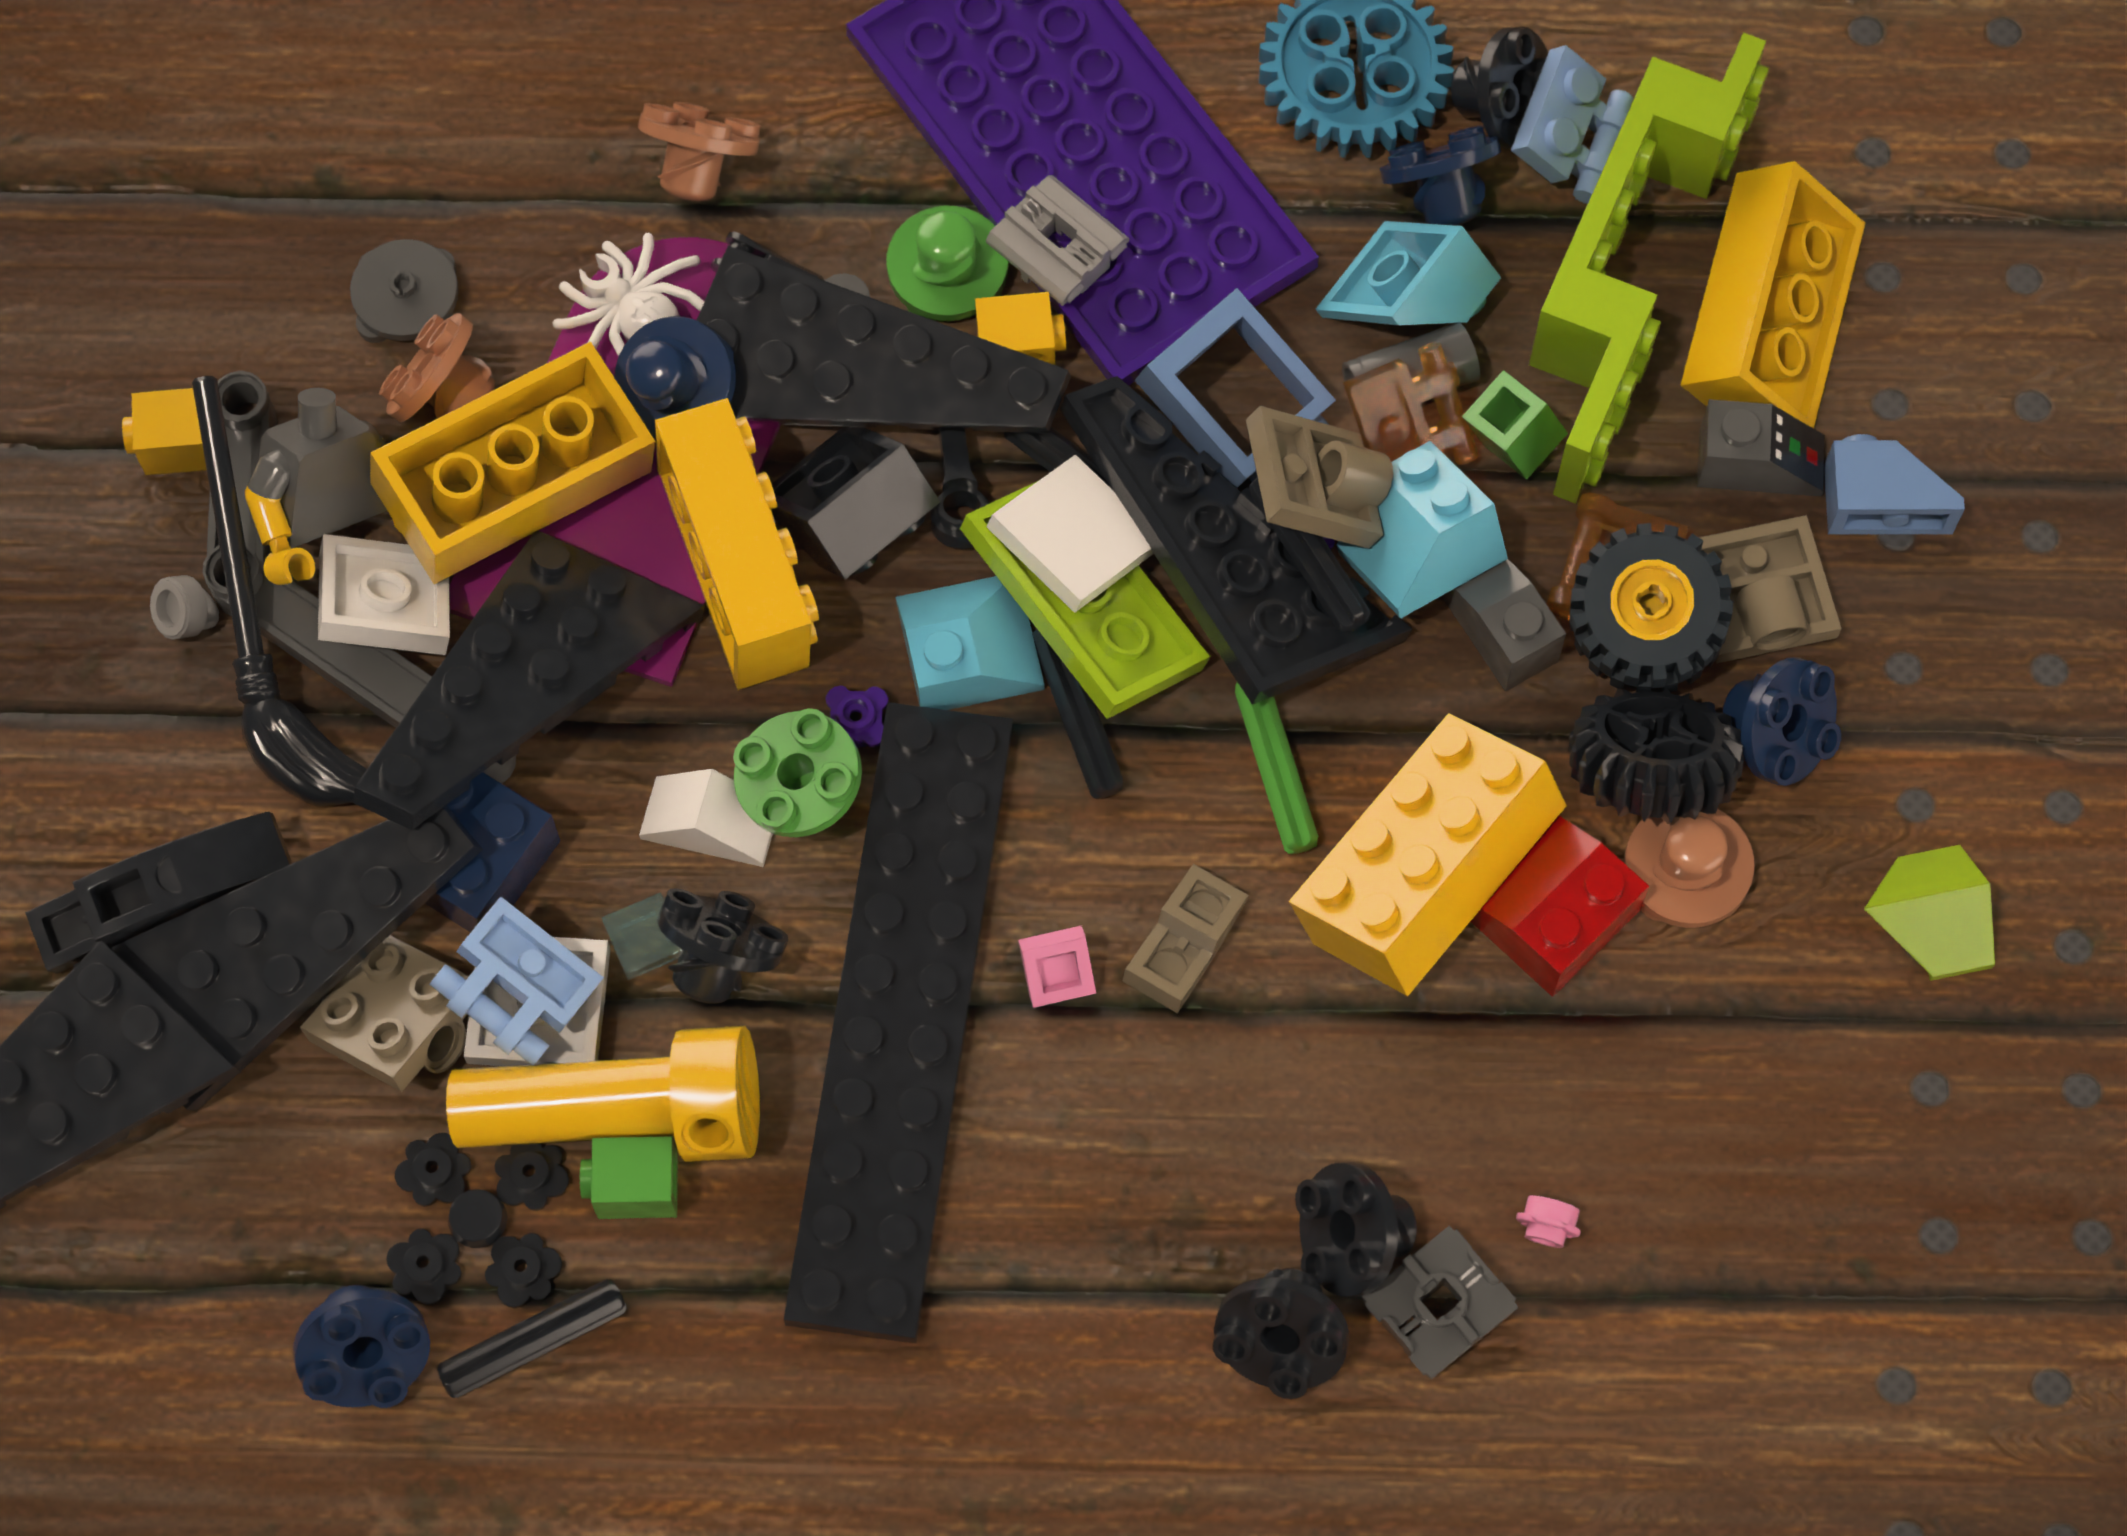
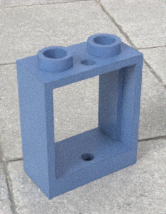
M1236 288L1150 362L1135 381L1200 454L1204 450L1221 464L1218 472L1238 488L1247 479L1253 482L1258 478L1253 453L1248 457L1177 378L1181 372L1234 328L1303 406V409L1296 416L1328 424L1321 414L1336 400L1240 290Z

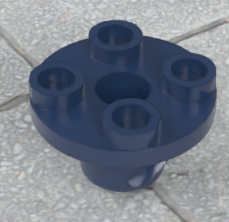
M1483 126L1470 127L1448 134V145L1426 150L1424 141L1405 144L1389 150V163L1380 168L1383 183L1395 184L1415 180L1418 191L1414 196L1413 205L1420 213L1424 214L1426 223L1459 226L1473 220L1482 211L1481 203L1485 198V185L1481 177L1473 171L1472 165L1501 153L1498 137H1486Z
M664 317L644 325L629 338L618 357L614 378L652 437L656 438L655 420L725 398H728L731 403L736 383L733 361L734 353L731 346L707 325L687 317Z
M1786 658L1771 666L1762 676L1757 674L1753 680L1740 681L1729 691L1723 705V713L1730 715L1732 726L1741 731L1744 759L1751 772L1759 779L1777 785H1791L1802 780L1812 772L1821 759L1828 760L1835 755L1841 742V730L1835 723L1837 714V699L1834 688L1835 676L1830 667L1802 658Z
M362 1285L345 1286L330 1294L324 1303L314 1309L303 1321L297 1331L293 1344V1359L305 1394L313 1400L324 1401L341 1407L374 1405L379 1408H389L397 1405L404 1400L408 1387L421 1374L430 1352L428 1329L422 1314L414 1304L398 1294L371 1289Z

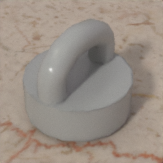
M187 575L166 577L160 579L154 586L150 599V610L156 628L164 637L174 640L197 636L202 630L213 628L218 623L219 610L215 601L193 577Z

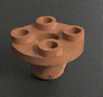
M674 102L673 108L645 103L643 112L640 115L638 129L645 134L668 142L662 173L658 176L661 187L670 195L680 199L707 201L716 196L717 188L721 186L719 178L724 154L738 156L757 154L760 142V124L733 117H726L725 123L708 120L709 109L689 103Z
M460 313L454 314L445 320L436 314L428 320L415 340V345L420 347L419 351L406 368L401 364L394 368L380 388L379 395L388 400L386 407L388 415L398 422H404L427 402L434 407V413L438 419L495 390V381L491 377L492 372L490 368L480 358L471 355H461L472 333L473 323Z
M1717 809L1715 814L1699 812L1697 819L1691 817L1683 818L1681 816L1674 817L1671 824H1667L1662 818L1649 817L1645 822L1642 819L1632 832L1624 855V863L1649 885L1641 911L1646 917L1654 921H1662L1678 927H1704L1715 924L1734 914L1745 899L1754 876V855L1746 834L1736 821L1719 809Z

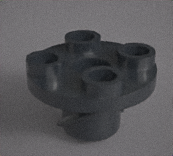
M1527 27L1503 28L1496 32L1489 40L1481 60H1471L1466 56L1464 62L1456 68L1452 77L1451 97L1456 110L1464 117L1480 118L1489 137H1498L1500 147L1504 149H1512L1548 55V50L1539 35Z
M670 889L667 891L657 917V923L662 933L672 943L682 949L677 963L667 966L673 972L672 979L675 986L686 996L696 1001L711 1004L726 1001L730 997L732 990H741L742 978L740 971L766 972L776 968L787 945L788 935L781 929L770 925L759 916L753 914L755 904L752 900L731 891H721L717 899L695 895L683 889Z
M1357 1162L1333 1163L1321 1169L1313 1179L1303 1180L1297 1188L1295 1204L1300 1214L1299 1230L1303 1251L1301 1270L1315 1278L1320 1286L1334 1295L1353 1297L1373 1292L1388 1276L1394 1259L1406 1255L1415 1243L1417 1220L1411 1205L1400 1196L1390 1195L1382 1179L1366 1165Z
M1274 1269L1267 1273L1264 1278L1250 1280L1238 1285L1222 1300L1214 1324L1213 1352L1220 1361L1229 1364L1236 1372L1250 1381L1269 1387L1272 1393L1283 1399L1300 1398L1306 1393L1307 1389L1321 1385L1331 1379L1343 1365L1349 1345L1348 1325L1342 1312L1332 1300L1323 1294V1290L1315 1278L1297 1269Z

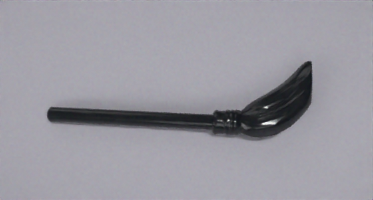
M214 376L197 377L192 382L239 656V658L233 660L232 665L237 676L235 684L237 686L238 699L244 704L241 722L244 742L255 764L273 783L289 794L317 807L352 803L354 787L367 769L333 745L296 706L280 698L277 676L273 669V657L271 654H264L218 381Z

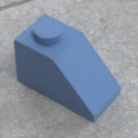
M1858 434L1848 436L1843 440L1833 441L1824 464L1828 534L1954 533L1965 510L1964 498L1897 440H1878L1872 435Z

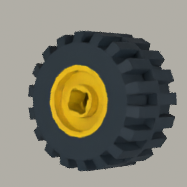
M1651 523L1637 524L1636 533L1628 535L1625 529L1622 528L1611 533L1610 542L1606 545L1599 541L1590 550L1589 559L1586 564L1581 563L1576 573L1575 584L1571 594L1570 631L1574 632V645L1580 657L1585 655L1589 660L1588 668L1597 677L1602 673L1610 677L1611 686L1621 689L1626 684L1637 687L1636 692L1641 690L1651 691V688L1661 687L1663 691L1665 689H1669L1670 692L1677 691L1679 683L1686 680L1690 685L1701 677L1702 671L1707 665L1711 667L1718 658L1720 649L1726 640L1733 612V601L1730 600L1732 586L1729 575H1722L1720 571L1722 561L1715 551L1709 554L1705 553L1702 550L1703 540L1693 533L1686 540L1677 536L1679 527L1665 524L1664 532L1652 531Z

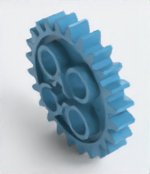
M1295 0V8L1281 3L1278 6L1277 22H1267L1265 29L1266 42L1260 43L1259 62L1262 65L1259 66V84L1267 86L1265 88L1264 102L1266 106L1279 105L1276 121L1279 125L1296 120L1294 139L1297 141L1307 136L1310 132L1316 134V151L1319 152L1332 140L1338 142L1340 157H1346L1351 144H1359L1365 158H1370L1373 142L1380 141L1388 151L1396 147L1398 133L1407 140L1414 142L1417 140L1418 123L1428 127L1433 126L1436 113L1435 108L1445 107L1448 94L1446 88L1451 87L1454 68L1449 65L1452 63L1453 46L1444 44L1447 33L1446 25L1431 26L1433 24L1435 8L1431 5L1416 11V0ZM1346 21H1352L1355 24L1358 69L1364 73L1362 95L1367 108L1365 110L1358 109L1356 105L1354 65L1352 59L1348 57L1350 38ZM1384 32L1393 38L1382 40L1374 38L1370 34ZM1325 38L1332 41L1333 44L1321 46L1312 43L1311 40ZM1390 84L1399 87L1401 91L1394 93L1385 92L1379 89L1378 86ZM1330 90L1342 96L1330 99L1320 96L1318 93Z

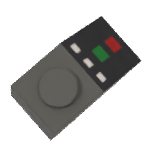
M1709 399L1699 430L1697 487L1822 496L1825 435L1773 404Z

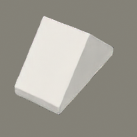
M714 769L657 776L639 834L642 840L764 867L773 833L758 826L743 810L735 793L734 780Z

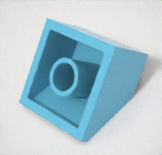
M1431 441L1391 462L1393 467L1392 484L1387 496L1377 507L1383 536L1369 549L1341 541L1337 543L1339 554L1400 619L1508 559L1494 503Z

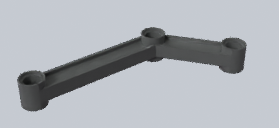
M246 371L228 373L218 380V387L261 635L396 728L432 676L389 648L318 640L319 599L293 581L291 584L276 585L266 578L263 565L269 555L270 546L262 545L245 499V489L260 458L262 436L267 429L278 424L277 412L266 386L258 376ZM243 404H257L248 414L232 415ZM210 493L207 557L203 563L202 573L218 607L225 614L232 616L227 588L224 587L226 580ZM516 756L503 765L496 762L483 772L502 784L511 776L515 769Z

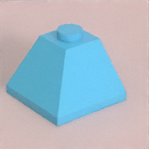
M1384 221L1315 310L1322 318L1392 325L1467 323L1471 317L1484 307L1486 297L1501 277L1463 226Z
M997 576L895 597L920 707L950 710L1045 690L1029 618Z

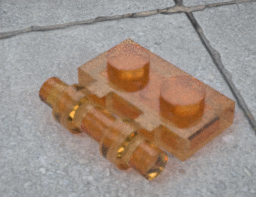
M1440 342L1429 343L1418 349L1424 370L1417 377L1411 378L1407 364L1398 358L1342 382L1365 448L1386 454L1392 462L1405 453L1431 441L1441 452L1451 448L1455 462L1458 465L1470 463L1479 457L1473 439L1476 434L1462 418L1465 412L1456 386L1461 382L1455 364L1447 362ZM1434 398L1441 420L1436 426L1428 428L1420 403Z

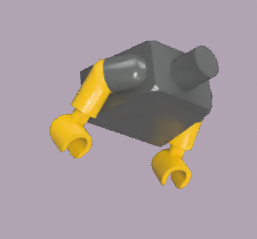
M309 388L303 390L298 395V418L267 429L262 436L259 461L245 489V499L262 545H269L272 551L265 559L263 565L264 574L270 582L276 585L291 584L292 576L297 581L309 580L315 573V562L312 555L303 548L294 547L387 511L370 484V453L386 445L387 442L370 422L359 420L340 406H336V395L329 389ZM394 522V526L396 527V529H397L399 532H401V531L399 530V528L397 527L396 523Z

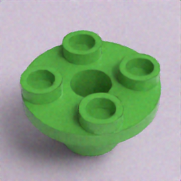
M938 206L913 215L898 228L891 239L887 251V273L892 290L909 312L939 321L961 320L976 315L975 298L1002 296V290L1008 276L1009 262L986 243L990 231L995 227L989 219L968 208Z
M808 708L771 718L760 725L749 737L740 741L735 748L733 756L735 763L734 787L741 807L758 826L770 833L783 837L809 836L832 826L848 811L857 796L861 783L862 764L854 741L840 724L817 709Z

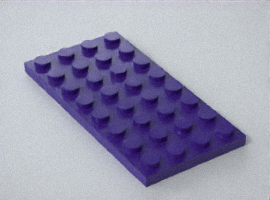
M885 0L846 24L849 40L977 209L995 226L1005 217V212L1011 206L1016 207L1026 197V192L1032 186L1036 187L1048 175H1053L1129 238V242L1126 244L1127 248L1113 261L1110 260V267L1083 294L1080 293L1071 303L1066 302L1062 306L1049 295L1050 305L1057 314H1063L1065 325L1106 379L1118 376L1128 386L1135 382V379L1150 362L1236 288L1255 307L1318 268L1319 256L1118 0ZM1056 231L1048 238L1059 248H1065L1072 241L1064 233L1059 235ZM1036 285L1040 292H1045L1038 285Z

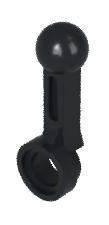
M933 427V429L938 431L944 481L942 494L938 497L940 503L931 509V530L936 539L948 547L956 549L972 548L973 545L960 530L963 520L954 519L946 512L957 506H966L977 510L990 504V502L978 491V482L970 469L965 428Z

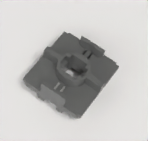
M1450 1226L1414 1255L1407 1256L1402 1261V1264L1391 1272L1376 1290L1362 1296L1368 1310L1379 1323L1382 1322L1383 1327L1402 1346L1403 1351L1419 1371L1431 1380L1519 1308L1515 1303L1516 1298L1502 1282L1499 1283L1498 1278L1475 1253L1472 1246L1457 1229L1454 1231ZM1444 1285L1459 1303L1445 1316L1443 1315L1436 1320L1422 1302Z

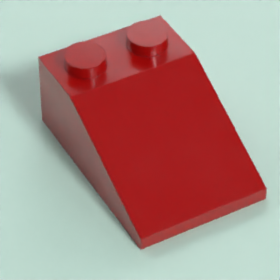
M1558 816L1470 922L1550 996L1554 997L1641 910L1649 885L1602 842L1561 816Z

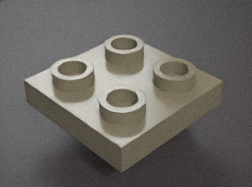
M1259 406L1246 419L1268 523L1368 549L1383 536L1377 507L1387 496L1393 478L1392 463L1386 454L1364 448L1360 433L1271 408Z
M1807 515L1700 537L1703 540L1702 550L1707 554L1715 551L1722 561L1720 571L1722 575H1729L1732 586L1730 600L1733 601L1732 617L1725 643L1722 645L1719 656L1715 660L1716 664L1838 638L1842 628Z
M389 935L340 980L300 1028L309 1042L402 1092L422 1068L432 1073H442L456 1063L465 1046L466 1029L462 1020L467 1014L462 1018L446 1007L449 1000L429 985L445 963ZM449 966L459 975H461L464 979L467 980V978L469 977L468 975L460 972L459 970Z

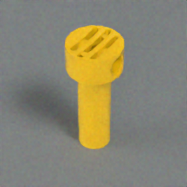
M746 1026L679 1030L675 1032L670 1057L454 1069L448 1078L446 1092L449 1133L453 1144L457 1148L589 1141L592 1138L674 1136L679 1155L685 1162L751 1158L755 1155L760 1125L759 1078L751 1034Z

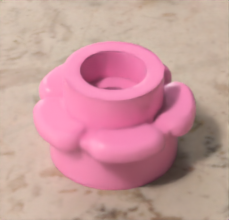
M1528 1196L1524 1213H1517L1516 1220L1521 1225L1527 1227L1524 1237L1545 1246L1563 1248L1565 1238H1576L1581 1233V1230L1576 1227L1580 1210L1570 1204L1551 1198Z

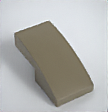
M1193 864L1161 909L1158 923L1126 967L1122 982L1178 1013L1218 952L1246 904L1249 895Z

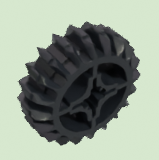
M1621 688L1616 690L1614 697L1607 695L1597 696L1594 705L1582 707L1581 715L1575 720L1574 730L1570 733L1568 748L1570 752L1571 778L1579 782L1580 793L1587 796H1595L1596 806H1614L1617 808L1618 816L1622 817L1631 813L1641 816L1643 822L1652 817L1662 818L1667 824H1671L1674 817L1681 816L1683 818L1697 819L1699 812L1715 814L1719 804L1730 802L1732 792L1737 787L1738 778L1742 776L1744 757L1741 756L1743 748L1741 745V731L1732 726L1730 715L1716 713L1715 703H1698L1694 701L1693 693L1680 696L1671 694L1669 689H1665L1663 692L1641 690L1640 692L1631 693Z

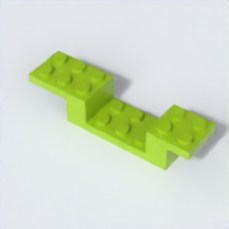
M1743 32L1722 82L1656 57H1652L1541 309L1529 366L1589 388L1565 445L1553 493L1554 496L1576 504L1585 483L1596 487L1609 456L1607 451L1614 434L1618 435L1631 404L1630 397L1636 382L1640 383L1653 353L1652 346L1661 325V321L1651 318L1657 294L1607 276L1606 271H1604L1610 254L1616 255L1628 225L1626 218L1632 204L1637 206L1648 177L1707 199L1716 178L1727 181L1739 152V142L1744 131L1748 132L1760 103V93L1770 68L1760 64L1766 40Z

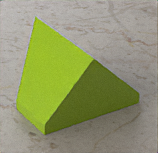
M1961 845L1897 857L1864 910L1928 972L1930 981L1993 968L1995 965L1990 883Z

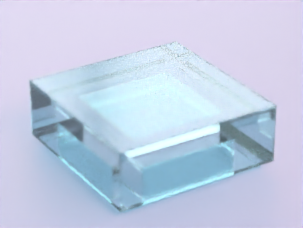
M661 892L601 917L627 980L679 959L682 949L672 943L662 933L657 923V917L664 902Z

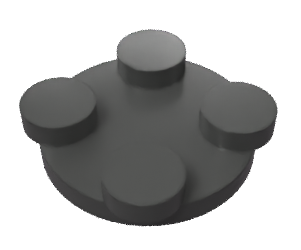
M409 239L391 241L365 253L358 262L350 285L351 301L357 314L356 327L360 336L371 343H379L386 339L396 341L416 339L423 326L434 315L437 314L444 320L453 316L452 313L457 304L459 293L456 264L451 253L428 243Z

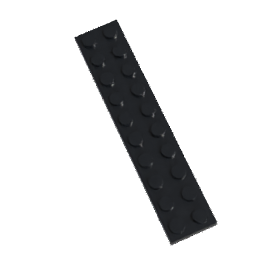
M887 703L783 1319L785 1326L913 1344L917 1343L1014 728L1013 719Z

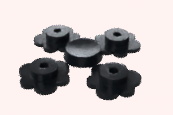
M437 1133L427 1143L421 1140L410 1142L405 1150L408 1160L401 1162L397 1166L395 1181L402 1190L413 1192V1198L420 1206H430L436 1199L442 1203H452L448 1216V1226L452 1236L438 1234L432 1237L427 1230L417 1229L410 1234L408 1243L400 1242L392 1246L387 1253L386 1261L390 1270L396 1274L393 1278L395 1291L400 1295H410L413 1293L415 1298L425 1305L435 1304L443 1298L446 1285H454L461 1278V1269L455 1263L460 1252L457 1242L471 1248H482L494 1243L491 1249V1257L494 1263L487 1267L485 1279L489 1285L498 1288V1296L501 1302L507 1307L519 1308L525 1305L530 1297L538 1301L546 1299L552 1290L550 1280L556 1278L562 1269V1260L559 1254L551 1248H544L541 1237L535 1233L524 1235L520 1241L515 1237L504 1236L500 1238L507 1225V1211L504 1204L517 1206L524 1202L528 1209L539 1211L546 1206L548 1197H558L567 1190L569 1177L565 1169L560 1166L563 1159L560 1149L553 1145L542 1148L541 1143L512 1145L510 1155H502L495 1162V1171L501 1178L497 1184V1197L491 1192L480 1189L465 1192V1182L462 1177L470 1172L471 1161L467 1155L458 1153L459 1148L453 1144L450 1134ZM433 1165H437V1166H438V1169H437L436 1172H434V1173H429V1172H428V1170H429V1168H430L431 1166H433ZM534 1169L535 1173L532 1176H525L527 1170ZM423 1260H429L427 1267L419 1268V1264ZM520 1264L527 1265L523 1272L516 1271Z

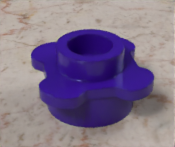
M844 686L832 688L826 695V704L831 709L830 718L846 730L857 748L881 745L884 727L882 712L888 703L886 692L875 686L870 687L866 691H849ZM853 712H860L862 714V718L859 721H853L850 716Z

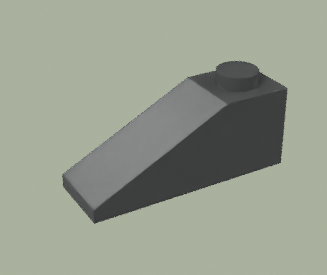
M1509 559L1441 596L1505 692L1559 662L1566 632L1534 585Z

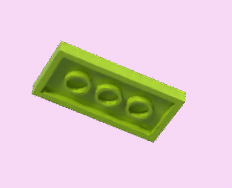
M1036 482L966 514L960 530L1106 719L1204 669L1210 658L1209 654L1139 565L1074 613L986 527L992 514Z

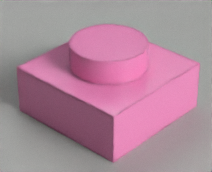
M1082 926L1018 940L1029 997L1033 1008L1096 994L1086 936Z

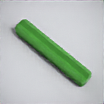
M1236 682L1235 695L1284 850L1288 854H1299L1309 851L1317 846L1318 834L1274 696L1252 705L1238 682Z

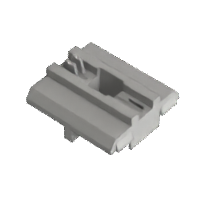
M1048 175L1036 187L1032 186L1026 192V197L1016 207L1011 206L1005 212V217L990 231L986 239V243L1021 271L1022 280L1027 284L1032 280L1045 292H1049V295L1062 306L1066 302L1071 303L1080 293L1083 294L1110 267V260L1113 261L1127 248L1126 244L1129 242V238L1053 175ZM1056 231L1059 235L1064 233L1072 241L1065 248H1059L1048 238Z

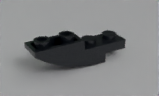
M268 811L182 837L107 866L72 882L74 890L25 912L46 970L58 974L80 962L101 940L110 947H113L293 863L275 816Z

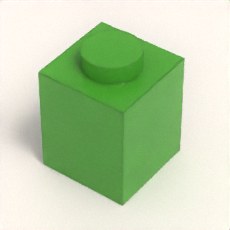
M1504 370L1462 416L1482 445L1526 480L1568 434L1548 404Z
M672 1136L592 1138V1159H581L580 1192L582 1199H591V1204L598 1219L677 1217L678 1152Z

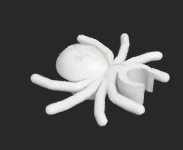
M646 233L643 236V249L634 275V267L631 261L612 242L605 241L602 248L610 256L596 254L598 267L608 273L604 279L599 281L591 280L580 269V279L586 295L576 290L568 282L564 281L559 286V289L567 297L587 309L595 310L568 319H555L553 327L556 329H572L601 319L588 342L591 341L596 349L606 329L611 325L609 338L619 357L625 345L620 332L628 341L636 331L654 320L679 316L675 305L668 297L661 293H667L687 300L701 311L704 300L692 291L665 282L654 284L658 280L679 270L699 265L700 257L694 255L678 259L651 272L644 278L654 250V237L651 233ZM618 265L622 268V278Z

